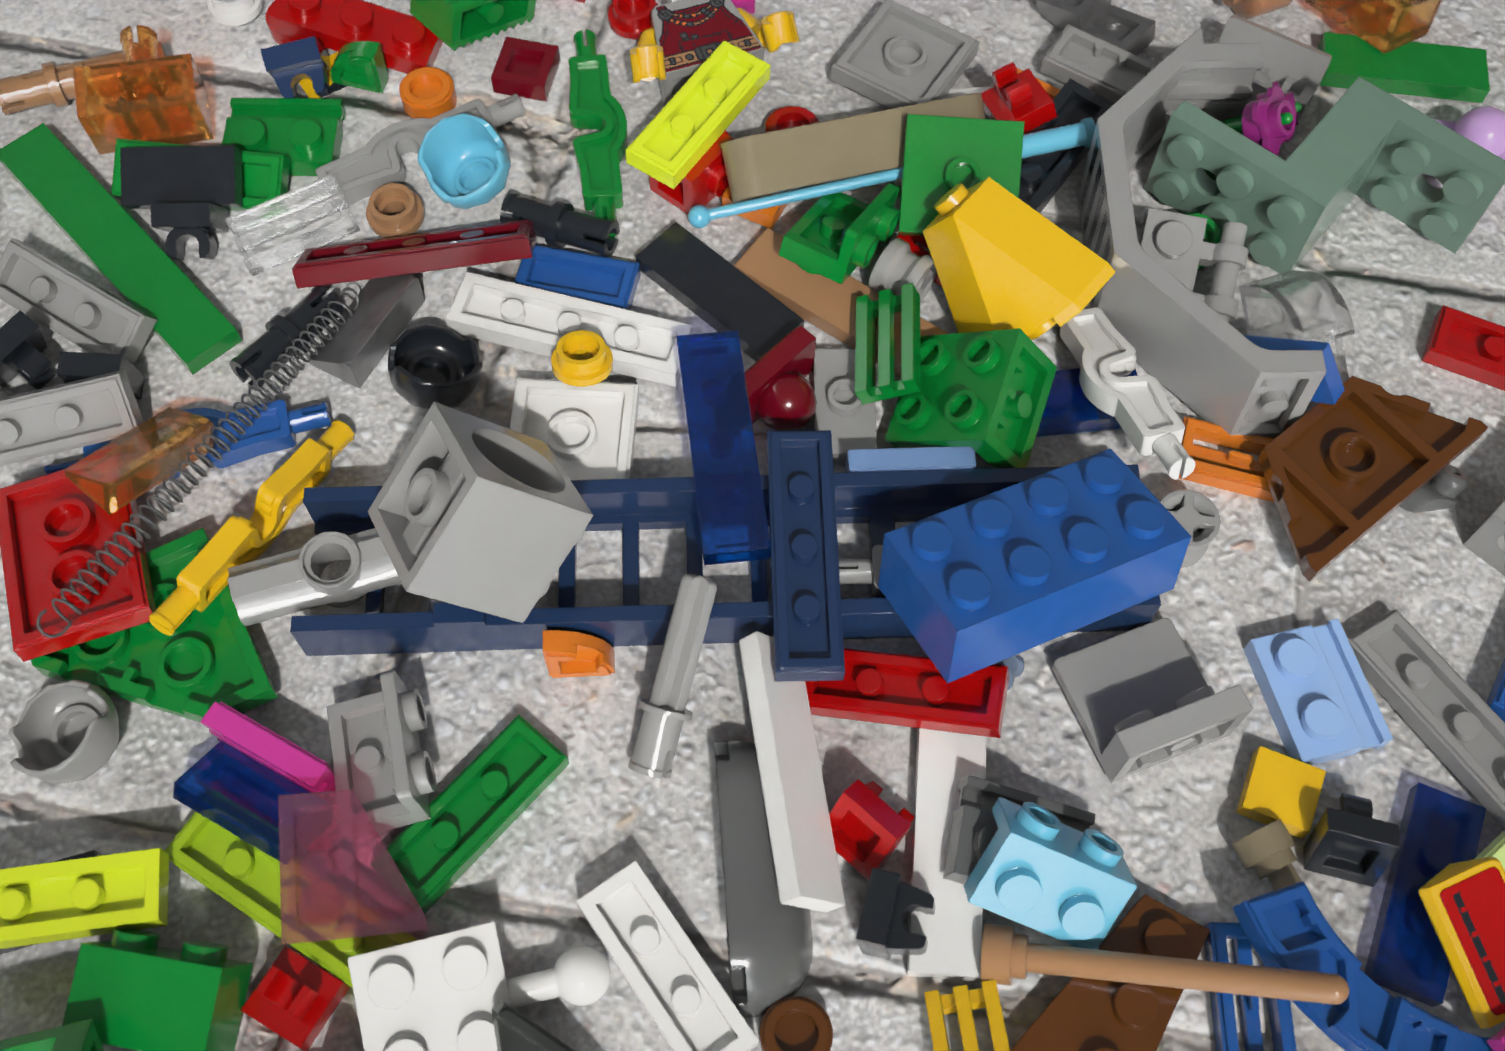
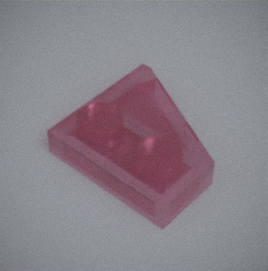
M353 789L278 795L282 945L428 930L426 916Z

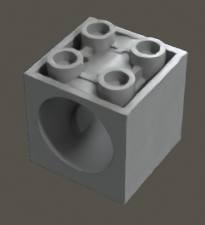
M433 402L368 510V514L406 592L524 623L537 601L545 595L552 578L573 546L582 539L586 526L594 516L545 442Z

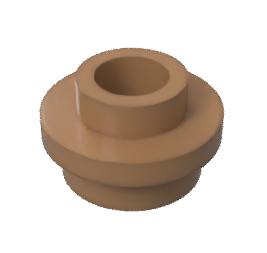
M398 183L385 184L377 188L371 194L366 207V218L370 228L374 233L384 238L413 234L420 228L425 217L424 207L419 196L407 186Z

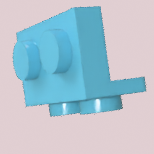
M999 797L992 808L998 830L964 884L968 902L1078 948L1097 949L1137 888V884L1123 857V849L1115 840L1101 831L1089 828L1083 833L1062 824L1053 813L1038 804L1025 802L1021 806Z

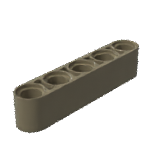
M982 94L961 95L766 132L724 142L720 146L732 203L902 167L907 114L986 119Z

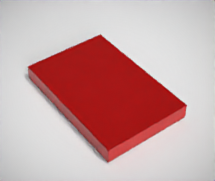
M122 452L0 488V549L13 651L24 662L150 622L149 615L156 610L143 536L134 527L126 525L124 526L126 533L142 544V548L133 545L125 536L117 534L116 539L119 544L129 549L134 557L127 556L118 546L113 544L107 545L109 551L125 563V566H120L110 556L99 553L101 561L111 567L117 573V576L108 573L101 565L91 562L92 570L108 582V585H103L89 573L82 572L81 575L88 584L99 591V595L92 593L81 583L72 582L77 592L89 599L91 604L84 603L73 593L63 592L67 600L78 607L82 614L76 613L62 602H54L60 612L72 621L71 627L60 637L49 638L40 633L36 624L37 617L44 609L47 612L43 614L40 620V625L44 632L52 635L58 634L69 624L54 610L51 603L52 599H62L61 589H71L69 581L71 579L80 580L78 571L81 569L89 570L87 561L97 560L96 551H106L104 543L106 541L114 542L113 533L122 532L121 525L123 523H131V514H139L130 464ZM134 516V523L141 527L140 518Z

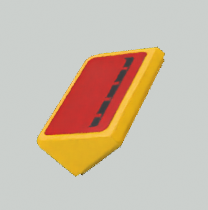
M1496 857L1449 864L1422 886L1418 893L1476 1023L1480 1029L1491 1028L1505 1021V870Z

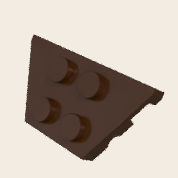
M1351 376L1343 383L1345 390L1335 405L1318 403L1266 445L1258 457L1302 575L1309 582L1475 443L1488 427L1482 421L1471 417L1462 424L1428 412L1431 403L1408 395H1393L1384 390L1380 385Z

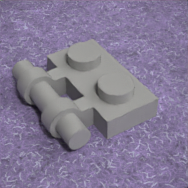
M1148 208L1144 215L1139 239L1142 249L1192 292L1198 265L1215 268L1210 294H1194L1228 323L1234 321L1239 301L1234 298L1238 273L1246 269L1249 249L1244 247L1247 226L1238 222L1224 223L1220 243L1214 244L1203 241L1207 224L1206 218Z

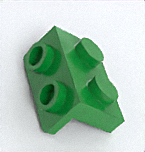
M888 183L869 205L842 192L822 196L783 236L778 256L798 264L802 270L810 274L822 275L842 285L857 266L863 269L868 266L879 241L887 243L892 237L900 217V210L894 208L900 187Z

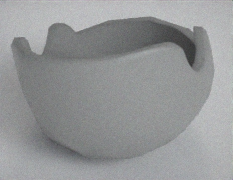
M75 679L48 684L27 702L18 725L9 730V736L16 745L19 758L13 759L10 764L15 770L52 784H63L87 779L109 761L118 745L119 719L111 698L102 688L85 681Z

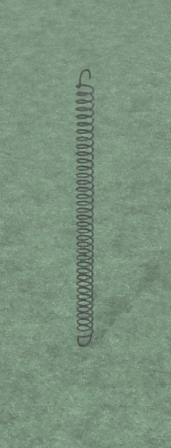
M344 288L339 295L342 296L343 292L347 290L352 291L357 300L354 309L351 311L349 307L339 301H329L327 308H323L320 311L321 316H315L313 323L307 325V331L300 332L299 338H295L292 341V346L285 348V354L278 356V362L271 363V370L263 372L264 378L256 379V386H250L248 389L249 394L241 395V402H236L233 405L234 410H228L226 418L218 420L219 427H212L210 430L211 435L203 436V444H196L195 452L187 453L188 461H180L179 469L171 471L172 478L163 479L164 487H156L155 496L147 497V505L138 506L139 514L130 515L131 523H123L121 525L122 532L113 533L114 542L106 541L104 543L106 551H96L97 560L87 561L89 570L81 569L78 571L80 580L71 579L69 581L71 589L63 588L60 591L62 599H52L51 603L54 610L69 624L58 634H48L43 631L40 625L41 617L47 610L44 609L40 612L36 624L42 635L49 638L60 637L72 625V621L64 616L56 607L55 601L62 602L76 613L82 614L78 607L67 600L64 596V591L75 594L86 604H91L89 599L77 592L72 582L81 583L92 593L99 595V591L83 579L82 572L89 573L103 585H108V582L92 570L91 562L101 565L108 573L117 576V573L111 567L101 561L99 553L106 554L120 566H125V563L109 551L108 544L116 545L127 556L134 557L129 549L119 544L116 539L117 534L125 536L133 545L142 548V544L126 533L124 526L134 527L140 535L150 539V535L134 523V516L142 518L151 528L159 530L155 522L143 515L141 512L142 507L149 508L159 519L167 521L166 516L162 512L151 506L149 499H157L167 510L175 512V508L169 502L159 497L157 493L159 489L165 490L178 503H183V499L177 493L167 488L166 481L174 482L181 491L191 494V490L186 485L175 479V472L182 473L193 485H199L198 480L194 476L183 471V463L189 464L200 476L207 477V473L200 466L191 462L190 455H197L206 466L215 468L214 463L198 452L197 448L199 446L205 447L216 459L223 460L222 455L205 442L206 438H213L214 442L221 449L230 451L228 444L214 436L213 430L219 429L228 440L238 443V439L234 434L221 427L222 421H228L229 425L236 432L245 435L244 428L229 419V413H235L245 425L253 426V422L246 415L236 410L238 404L243 405L245 410L253 417L260 418V413L254 407L244 403L243 399L245 396H249L262 410H268V406L263 400L251 394V389L257 388L266 400L275 402V397L268 390L258 385L260 380H264L272 391L277 394H283L278 384L266 378V373L272 372L278 382L284 386H290L289 380L284 375L273 370V366L279 364L285 374L291 378H297L296 372L291 367L280 362L281 357L286 356L293 367L303 371V364L297 358L287 353L289 349L293 348L301 360L311 363L310 356L302 349L295 347V342L300 341L309 353L318 355L317 348L309 341L302 339V334L307 333L312 342L324 348V340L317 334L309 331V327L314 325L322 337L332 340L331 333L325 327L316 324V319L321 318L328 329L333 332H339L338 325L328 317L323 316V312L328 310L330 316L341 325L346 324L345 318L339 312L330 309V304H340L349 311L348 317H353V313L359 304L358 294L353 288ZM331 311L337 314L343 320V322H340L338 319H336L334 315L331 313ZM324 319L331 322L337 330L331 328ZM318 327L323 329L330 337L325 336ZM311 335L318 338L323 345L316 342ZM304 342L310 345L315 350V352L311 351L304 344ZM298 351H300L301 353H303V354L308 358V360H306L305 358H303V357L298 353ZM291 359L295 360L301 368L295 365ZM284 367L289 369L294 374V376L287 372ZM277 375L282 377L287 382V384L280 380ZM270 383H272L274 386H276V387L279 389V391H277L276 389H274V388L270 385ZM262 391L267 393L272 399L267 397ZM256 400L261 402L264 405V407L261 406ZM248 408H250L251 410H253L257 415H255L254 413H252Z

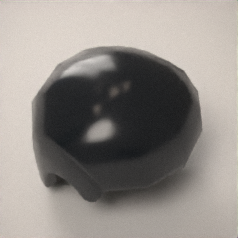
M429 324L405 330L390 345L388 373L395 391L412 406L430 409L433 402L450 408L457 407L472 395L479 382L483 362L479 361L476 342L473 339L462 340L459 335L450 329Z

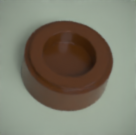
M801 996L783 998L774 1003L762 1019L759 1034L761 1050L830 1051L833 1042V1028L830 1018L818 1003L809 998Z

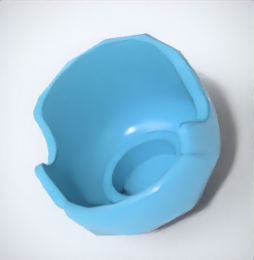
M467 113L442 118L426 132L418 151V163L423 169L431 189L444 203H450L454 208L469 209L489 203L506 187L511 165L509 153L495 129L483 118Z

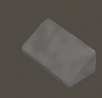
M405 274L369 279L358 294L359 304L353 313V317H348L349 311L346 309L342 315L346 320V324L341 325L336 322L339 332L330 330L332 340L323 339L325 347H317L318 355L312 354L310 356L311 363L309 364L360 388L389 350L390 345L395 342L424 303L425 298L418 278ZM356 298L349 305L351 311L356 306Z

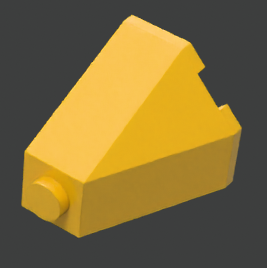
M990 177L968 189L962 183H959L949 190L934 205V208L939 213L938 216L923 230L958 333L1020 328L1031 340H1034L1047 332L1056 323L1061 327L1079 314L1115 273V270L1107 261Z

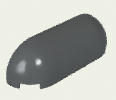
M741 740L714 741L732 1001L742 1017L748 1019L765 1015L774 1003L783 998L794 996L799 991L810 970L813 956V936L810 909L785 905L780 902L755 744Z

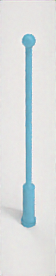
M1089 117L1081 119L1080 123L1024 134L1022 159L1083 145L1085 148L1090 147L1096 127L1094 120ZM902 167L710 209L703 205H696L690 209L688 220L693 227L704 228L709 224L710 220L899 180L902 179Z

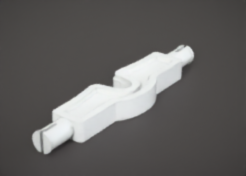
M1084 308L1079 314L1061 326L1060 337L1081 367L1079 381L1085 396L1098 409L1116 418L1140 455L1156 454L1172 479L1178 480L1179 474L1182 479L1193 472L1195 461L1181 445L1185 425L1170 406L1158 380L1150 375L1127 376L1135 369L1137 358L1135 348L1115 329L1100 308Z

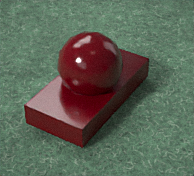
M801 325L798 328L796 327L716 396V432L731 444L760 418L763 419L768 427L776 431H797L806 426L814 415L817 405L814 389L806 379L813 371L816 337Z

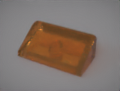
M168 407L64 470L65 476L111 515L163 482V479L171 477V471L179 469L180 461H188L187 453L195 452L196 444H203V436L211 435L210 430L214 427V424L206 417ZM206 438V444L213 447V438ZM203 446L197 448L198 452L202 455L209 453ZM194 454L190 455L189 457L191 462H195L199 459L198 456ZM183 463L182 469L187 467L189 464Z

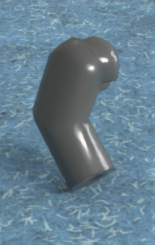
M1449 464L1399 507L1412 513L1449 509L1461 500L1459 493L1467 487V477L1460 469Z

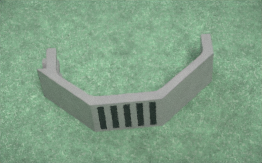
M1200 27L1097 119L1078 193L1083 245L1107 261L1115 270V273L1090 301V308H1100L1115 329L1135 348L1136 362L1206 422L1219 425L1229 435H1259L1276 438L1302 417L1325 376L1326 367L1322 350H1268L1253 344L1148 255L1140 246L1137 238L1129 173L1161 143L1171 114L1185 100L1219 121L1240 116L1242 109H1244L1252 97L1251 84L1257 69L1263 68L1265 62L1262 43H1204Z

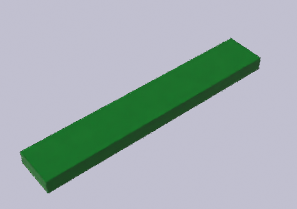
M44 123L0 149V162L2 166L127 303L157 320L152 331L192 375L242 341L237 329Z

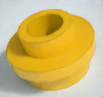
M587 330L572 331L562 336L557 342L551 356L552 371L557 379L571 386L586 387L595 385L606 379L613 369V355L610 348L605 344L604 339L597 333Z

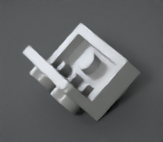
M1232 15L1228 19L1217 42L1262 43L1265 62L1263 68L1257 69L1251 84L1253 94L1249 102L1257 100V94L1267 92V89L1272 87V82L1278 81L1283 93L1293 91L1295 101L1302 105V110L1298 113L1299 120L1309 106L1332 60L1331 55L1238 15Z
M395 670L380 674L381 692L326 706L340 831L350 841L431 819L427 793L436 791V776L428 752L426 750L421 751L418 732L427 728L426 710L417 689L409 690Z

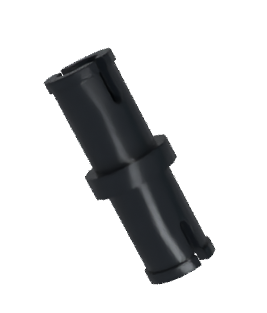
M513 192L507 194L502 203L501 210L513 214L511 217L500 215V223L529 219L533 221L536 236L545 238V242L549 246L563 248L566 245L598 253L603 257H610L617 247L619 239L608 236L610 233L620 234L618 221L606 220L577 212L570 203L557 201L552 205L526 198Z
M324 286L312 288L311 292L284 316H273L265 325L266 332L238 357H234L229 364L234 374L243 383L251 377L252 380L248 382V387L256 386V379L264 378L263 372L271 370V363L278 362V356L285 354V348L292 346V341L295 338H299L300 332L307 331V325L313 323L315 316H321L320 311L323 308H327L328 302L339 300L332 292L323 299L322 296L327 293V288ZM337 303L330 304V309H334L343 315V306ZM328 310L323 312V316L334 321ZM331 311V313L334 315L336 319L340 318L337 314ZM321 318L316 319V324L326 328ZM324 319L328 325L331 324V322ZM314 325L309 327L310 332L319 335ZM307 333L302 334V339L309 342L312 341ZM300 341L295 342V347L308 353ZM293 348L288 350V355L300 359ZM298 351V353H299L302 357L305 356L303 353H301L300 351ZM286 356L280 359L281 363L286 364L289 362ZM279 364L273 366L274 371L278 372L281 369ZM272 372L266 373L267 379L273 376ZM260 380L258 385L263 387L265 381Z

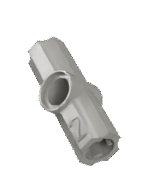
M376 528L348 536L336 531L322 532L312 537L303 548L228 568L229 577L227 578L232 600L239 619L244 626L324 604L335 608L349 607L359 602L367 592L402 583ZM338 560L351 562L348 571L342 577L328 581L321 579L322 572L328 564Z

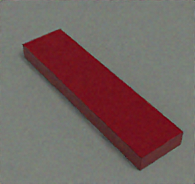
M526 219L307 248L293 266L292 272L296 287L299 289L532 258L537 240L533 221Z

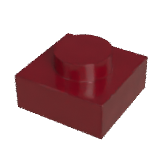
M506 37L491 75L494 93L511 96L517 94L518 97L546 102L561 61L559 46Z

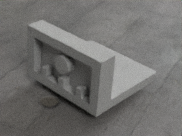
M1169 618L1156 620L1056 659L1052 667L1111 783L1229 736L1253 710L1240 684L1218 693L1214 692L1212 686L1207 685L1173 622Z

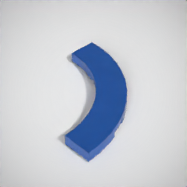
M1304 881L1243 901L1232 907L1247 938L1266 967L1334 973L1346 980L1349 986V995L1341 1004L1332 1005L1292 1000L1328 1038L1345 1051H1493L1487 1043L1488 1037L1461 1031L1457 1028V1025L1426 1012L1402 996L1393 997L1360 969L1362 962L1354 956L1323 916Z

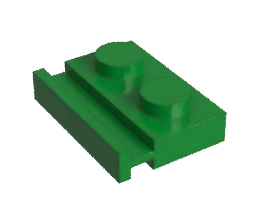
M231 98L230 106L232 112L231 117H227L222 146L234 145L242 151L285 155L290 158L289 176H317L316 169L340 158L343 138L342 120L346 118V112L341 99Z

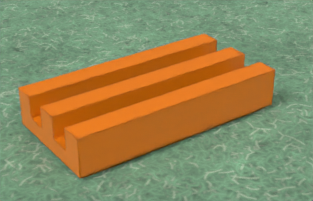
M1184 417L1182 422L1185 425V431L1181 445L1195 461L1193 472L1183 478L1184 480L1274 502L1260 463L1257 460H1253L1254 457L1252 455L1233 450L1225 453L1193 445V439L1260 455L1263 448L1275 438L1259 435H1229L1219 425Z

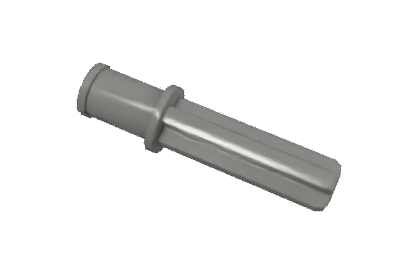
M684 574L680 580L650 698L640 699L639 707L644 710L632 759L629 760L628 764L629 769L637 773L655 778L664 777L669 779L671 777V767L683 722L690 721L693 714L690 710L686 709L717 592V585L710 578L695 574Z

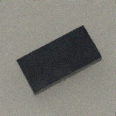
M234 145L120 147L121 206L129 209H150V203L210 202L223 208L243 207L242 150Z

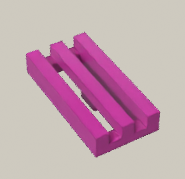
M214 702L200 722L209 729L212 735L217 737L221 744L329 807L336 799L334 770L322 759L223 702Z

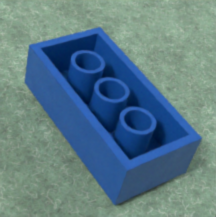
M1110 448L885 533L878 587L947 683H950L1173 590L1192 536Z

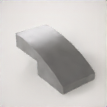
M1036 0V8L1061 32L1069 24L1135 55L1141 53L1155 39L1156 21L1111 5V0Z

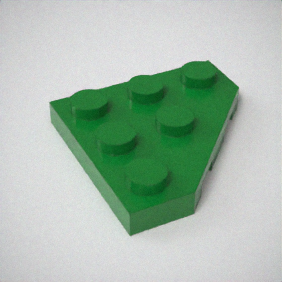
M204 528L146 552L156 609L177 588V576L211 540ZM229 584L203 612L194 609L171 636L161 633L151 622H147L31 659L32 665L44 676L61 681L76 679L89 682L105 690L108 695L197 722L201 721L214 702H223L244 714L278 698V694L248 626H244L239 619L231 597Z

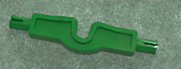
M579 30L573 37L576 56L570 57L568 60L571 80L570 122L576 129L600 131L579 136L573 140L574 158L582 184L585 210L593 211L595 217L617 221L616 209L623 207L619 164L626 154L625 150L628 145L627 120L622 106L611 95L607 59L605 55L597 54V38L595 33L591 30H586L587 46H584L583 32ZM609 234V237L611 238L616 236V234Z

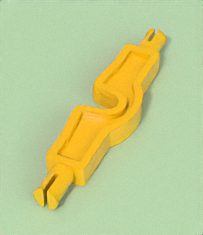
M335 420L317 441L308 438L260 486L251 518L248 520L243 516H231L207 545L177 576V588L149 615L151 624L161 633L171 636L194 609L203 612L228 585V568L256 561L277 539L293 513L303 504L304 488H316L327 478L330 473L331 462L349 442L354 440L353 430L346 423Z

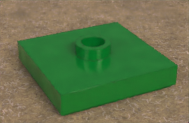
M907 114L898 235L924 236L923 230L939 214L934 205L959 183H962L968 189L990 177L1019 198L1024 122Z

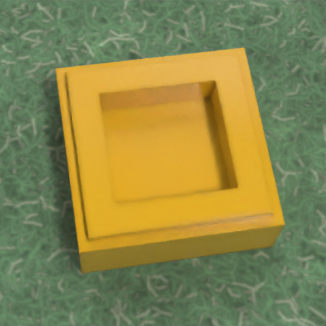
M1259 746L1252 754L1236 813L1265 825L1281 819L1291 835L1302 839L1310 833L1326 771Z

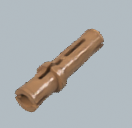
M156 41L141 47L99 55L73 63L56 65L54 61L42 63L43 69L1 78L0 107L2 106V111L5 115L54 103L59 108L70 105V99L173 75L162 42Z

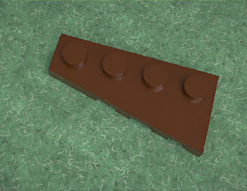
M1144 894L1098 946L1097 950L1197 960L1210 930ZM1072 977L1020 1039L1010 1048V1051H1156L1184 989Z

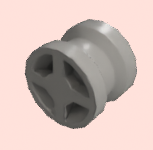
M895 238L888 244L877 260L870 275L868 287L877 292L891 289L895 296L901 294V285L913 282L920 295L921 303L930 290L937 271L930 255L920 257L911 252L909 243L900 238Z
M1176 490L1167 494L1161 500V503L1192 536L1181 568L1197 563L1203 557L1209 544L1219 532L1221 520L1218 509L1205 495L1192 490Z

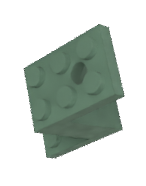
M1358 77L1286 161L1184 100L1170 116L1144 190L1157 197L1163 204L1173 207L1182 214L1200 213L1208 216L1217 224L1221 234L1223 225L1226 222H1238L1246 225L1247 233L1244 247L1249 249L1248 255L1253 257L1259 264L1269 267L1287 278L1356 195L1455 254L1504 186L1505 160L1365 79ZM1204 169L1212 172L1217 177L1216 181L1211 179ZM1423 174L1431 175L1438 179L1443 185L1442 189L1429 184Z

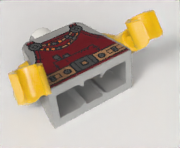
M663 0L664 4L657 5L651 10L652 28L643 31L637 46L629 51L633 83H640V80L651 81L659 78L664 107L724 40L763 61L764 50L773 53L778 51L783 43L791 42L795 44L800 42L794 13L792 11H779L769 14L760 20L744 9L736 8L731 0Z

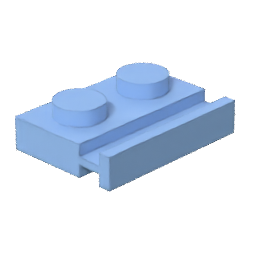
M1338 618L1329 620L1327 624L1317 627L1309 625L1251 639L1243 649L1289 757L1309 765H1316L1355 755L1362 750L1382 748L1393 739Z

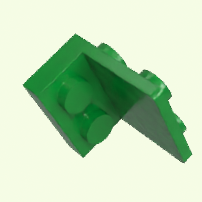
M1020 328L920 337L921 391L898 397L885 440L894 448L971 447L993 468L1027 467L1057 366Z

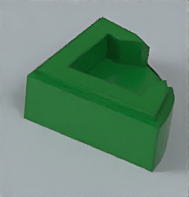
M356 41L343 46L339 50L331 68V82L375 93H383L389 77L380 43Z

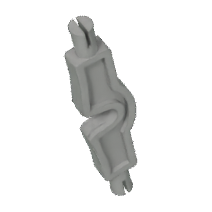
M513 94L487 107L484 106L480 99H475L431 119L414 118L397 122L374 135L364 148L318 167L316 174L319 181L293 192L286 193L297 216L330 201L334 209H342L370 197L382 185L390 183L403 185L406 179V172L400 157L408 152L418 154L426 132L442 118L467 113L485 119L497 132L496 127L519 117H524V106L520 98L518 99V95Z

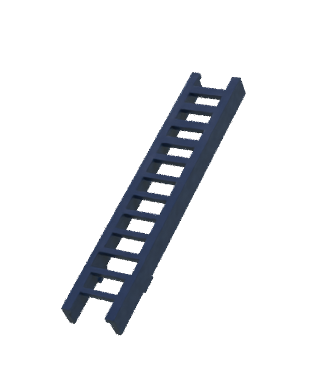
M1138 464L1127 465L1140 479ZM1060 467L834 473L837 524L868 523L871 554L873 546L883 545L884 534L895 530V522H917ZM767 475L571 480L594 515L586 526L585 531L623 530V606L576 607V544L559 568L558 608L532 609L524 623L429 598L428 612L383 613L385 588L366 593L365 614L292 616L290 632L306 656L543 649V630L584 633L598 637L609 643L612 647L664 645L674 604L640 605V530L686 528L687 574L703 576L702 528L749 527L752 602L713 603L703 644L739 643V640L756 631L773 637L772 601H768L765 526H769ZM383 486L304 488L303 503L315 523V535L322 532L336 531L348 536L375 528L368 510ZM1160 595L1072 632L1130 631L1149 624L1161 606ZM874 596V598L841 599L843 640L914 637L885 596Z

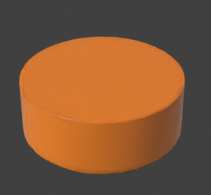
M423 67L413 70L402 79L399 86L403 108L407 115L413 119H431L454 109L457 103L456 91L451 76L439 68Z

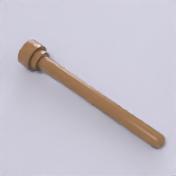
M985 923L983 930L981 982L996 979V983L999 985L1011 986L1013 978L1026 980L1028 972L1332 1005L1343 1003L1349 995V986L1346 980L1334 973L1029 943V935L1015 934V927Z

